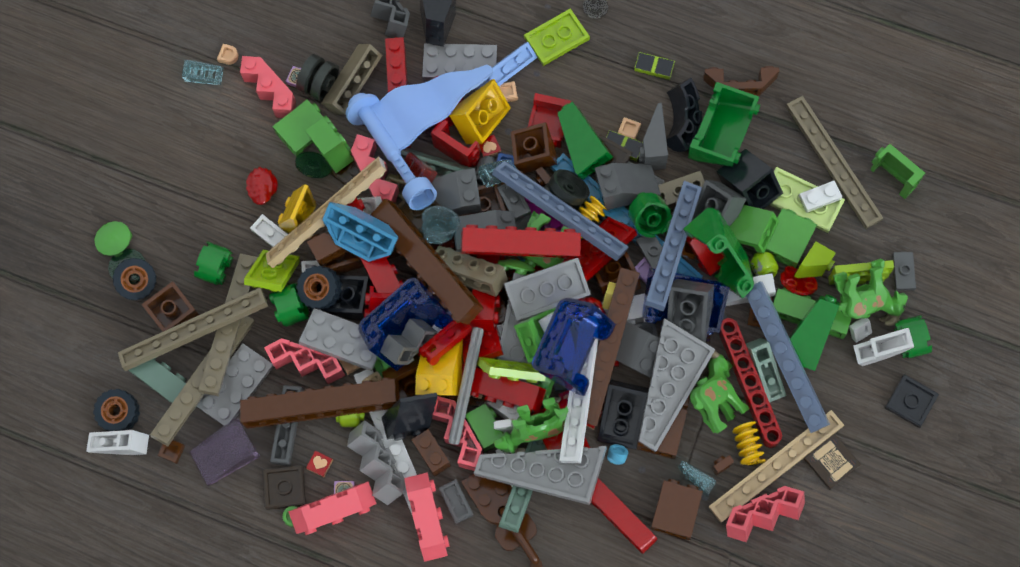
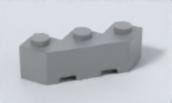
M363 421L350 432L347 447L362 456L360 471L375 480L372 496L389 505L403 494L404 476L402 472L398 473L394 465L396 460L389 447L385 448L381 440L383 436L380 430Z

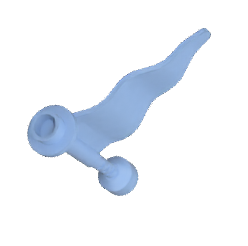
M484 65L472 70L449 72L425 83L400 86L387 93L381 100L376 95L365 93L356 94L349 100L346 118L353 125H365L388 161L393 163L406 183L402 196L412 210H422L431 205L436 199L437 191L428 178L414 176L402 158L401 150L410 146L423 131L446 119L465 94L478 87L493 74L491 66Z

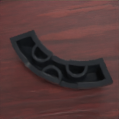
M692 78L683 81L666 92L670 98L674 115L673 126L666 138L667 146L676 152H685L690 148L691 142L695 138L698 127L702 122V111L699 110L698 103L700 96Z

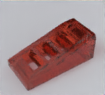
M411 152L404 159L415 177H426L431 183L433 182L437 172Z

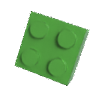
M322 118L305 130L335 173L354 161L350 155L351 148L343 136L337 132L332 122L327 123Z

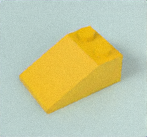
M491 79L461 101L449 116L466 144H473L475 141L483 144L511 107L495 79Z
M304 184L293 191L291 197H288L286 200L284 213H281L279 216V227L288 234L314 213L317 206L308 185Z
M463 339L445 353L434 366L427 362V358H423L420 355L416 372L415 395L437 393V396L459 395L462 381Z

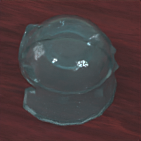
M431 206L425 209L422 214L423 224L420 232L423 233L424 239L429 243L443 244L452 239L453 235L456 234L460 227V219L453 210L447 207Z

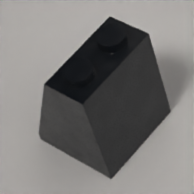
M420 0V13L426 43L444 47L456 15V0Z
M744 149L740 152L741 156L738 164L734 163L732 167L724 165L716 172L724 185L746 198L744 205L765 209L780 197L783 191L773 169L747 149Z

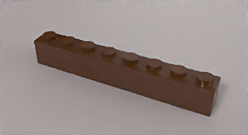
M384 199L370 215L388 224L396 233L398 240L395 244V250L407 259L406 263L409 267L418 272L417 277L428 284V290L433 295L438 296L441 306L452 313L450 315L451 318L457 323L461 322L468 325L484 307L396 203Z
M620 268L596 353L587 424L598 426L640 273Z
M383 378L381 381L373 382L366 380L360 384L345 383L339 387L325 386L323 389L317 390L308 388L303 392L287 391L285 394H267L266 397L259 398L251 396L245 400H240V422L246 429L388 410L400 399L399 385L395 379Z

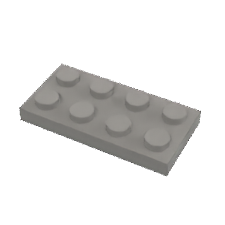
M424 43L423 80H432L434 77L445 73L472 70L484 65H489L492 68L497 64V45L445 44L442 47Z
M578 257L503 283L516 321L591 295Z
M314 308L300 337L299 345L372 371L387 335Z
M242 343L229 360L219 397L204 394L196 407L228 429L240 413V400L253 396L273 369V364Z

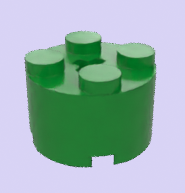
M639 193L631 203L628 216L641 235L650 238L656 237L655 235L659 233L663 234L666 232L672 218L667 204L655 193Z
M206 242L207 246H203L197 259L196 265L199 266V270L194 271V277L215 285H223L226 279V274H224L226 267L230 268L233 262L232 252L228 248Z
M296 283L285 286L282 292L273 291V293L269 294L272 304H275L277 309L274 312L277 321L282 322L283 326L286 327L309 319L307 316L309 315L308 307L304 302H301L297 294Z
M921 315L899 320L895 323L896 329H894V332L909 328L914 348L901 353L902 358L907 357L910 359L932 353V345L928 346L927 344L928 340H931L925 320H921Z

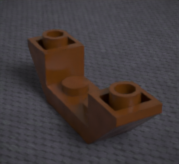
M765 66L760 68L759 81L747 80L746 82L730 80L724 82V69L710 67L705 69L703 80L713 89L716 82L760 96L777 79L780 70L779 67Z

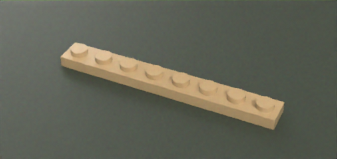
M378 156L266 253L267 264L272 268L277 264H281L291 252H295L305 240H309L319 228H323L325 224L322 219L329 202L343 205L350 204L362 191H366L371 183L381 178L385 171H387L384 161Z
M831 410L826 414L830 425L813 433H810L808 428L712 503L708 508L720 523L730 516L734 507L745 505L839 431L844 424Z

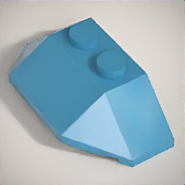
M329 202L322 219L336 245L368 262L391 255L398 240V236L388 224L356 207Z

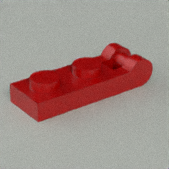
M453 320L419 349V354L423 358H427V362L434 366L445 353L470 334L473 328L470 324L457 323Z

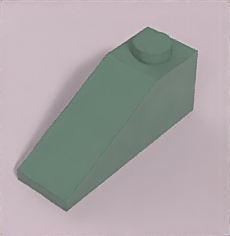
M761 337L746 343L769 403L787 396L769 342Z

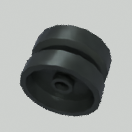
M316 54L309 56L298 74L296 81L297 90L306 95L311 94L312 98L322 102L339 76V66L330 61L325 62L324 58Z
M563 169L555 171L549 182L544 186L547 191L576 211H579V207L584 204L590 194L589 187L579 176Z

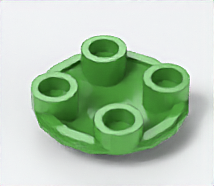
M109 222L97 231L95 246L103 255L119 257L129 245L132 233L128 226L122 222Z
M504 259L498 261V264L503 266L505 270H515L517 274L526 275L536 271L531 265L521 260Z

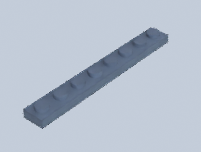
M506 161L494 169L493 176L550 214L570 229H575L576 233H581V237L606 253L609 257L617 261L626 253L627 245Z
M686 181L681 186L644 305L661 311L665 309L687 238L683 228L692 221L702 189L700 186Z
M760 281L754 284L753 289L746 297L770 344L771 350L810 433L818 431L830 425L829 420L763 282Z

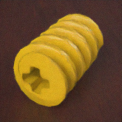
M590 196L589 198L592 203L585 201L586 209L580 206L579 211L589 220L599 222L598 215L604 217L603 210L607 209L595 197Z
M756 422L743 423L732 430L733 434H738L734 440L740 442L736 445V448L741 450L738 455L739 457H745L740 461L742 465H756L766 461V459L759 458L764 452L757 450L762 447V444H756L755 442L760 439V436L753 435L758 431V429L751 427Z

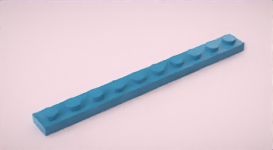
M564 153L557 159V165L550 166V169L554 172L563 169L576 174L572 160ZM588 176L583 181L589 187V197H595L604 206L598 183ZM588 197L586 201L592 203L590 198ZM624 206L608 211L603 210L604 217L613 218L636 229L628 216L629 211ZM636 229L637 236H636L634 239H632V241H633L635 244H636V242H635L636 239H638V238H640V237L643 236V235H641V234L637 231V229ZM655 235L661 246H663L664 241ZM680 257L674 279L699 282L703 276Z

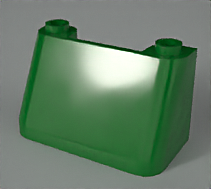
M716 82L713 89L714 94L709 101V106L701 126L691 142L688 159L732 167L734 163L738 164L741 153L738 152L752 117L758 114L761 105L758 104L759 96Z
M707 208L684 227L683 230L690 238L694 237L707 245L711 252L723 254L724 258L717 263L720 266L719 275L716 274L714 277L718 283L743 299L754 286L747 253L722 214L715 208Z

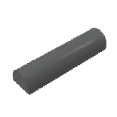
M284 385L282 394H285L287 391L303 392L304 388ZM298 422L276 425L270 459L271 463L291 466Z

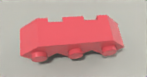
M242 56L240 74L244 82L257 83L256 92L259 99L273 101L272 109L276 118H284L296 108V100L292 91L261 57Z
M357 134L351 153L361 172L375 160L373 157L377 145L374 139ZM384 161L387 171H385L381 178L371 183L368 189L372 197L381 196L382 201L388 199L396 203L399 188L397 184L385 181L388 167Z
M281 338L264 347L276 370L293 361L302 377L317 369H320L328 384L345 376L337 358L290 342L289 340Z
M438 396L432 419L448 423L444 441L450 444L448 441L456 402ZM465 419L460 443L455 445L462 447L457 463L461 468L475 471L479 456L483 454V450Z
M428 472L404 478L424 562L448 556L446 548L450 547L447 535L443 536L440 520L443 519L441 508H436L433 492L436 491L434 479H429Z
M368 481L288 512L296 534L305 532V535L316 532L317 527L332 523V525L344 521V517L358 512L359 515L370 511L369 507L377 503L374 496H372L373 492Z
M783 486L772 494H764L751 500L746 505L734 507L726 524L727 537L747 542L753 526L773 531L779 515L799 520L805 504L804 491Z

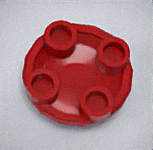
M792 266L785 267L784 272L781 273L780 280L787 290L798 295H810L817 290L818 284L814 277L796 278L795 274L798 269Z

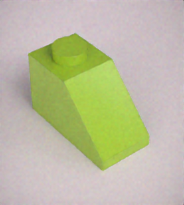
M815 242L801 263L795 277L822 276L825 270H831L835 263L832 259L836 253Z

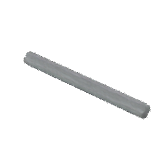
M474 327L472 330L448 441L450 444L459 445L484 333L482 328Z

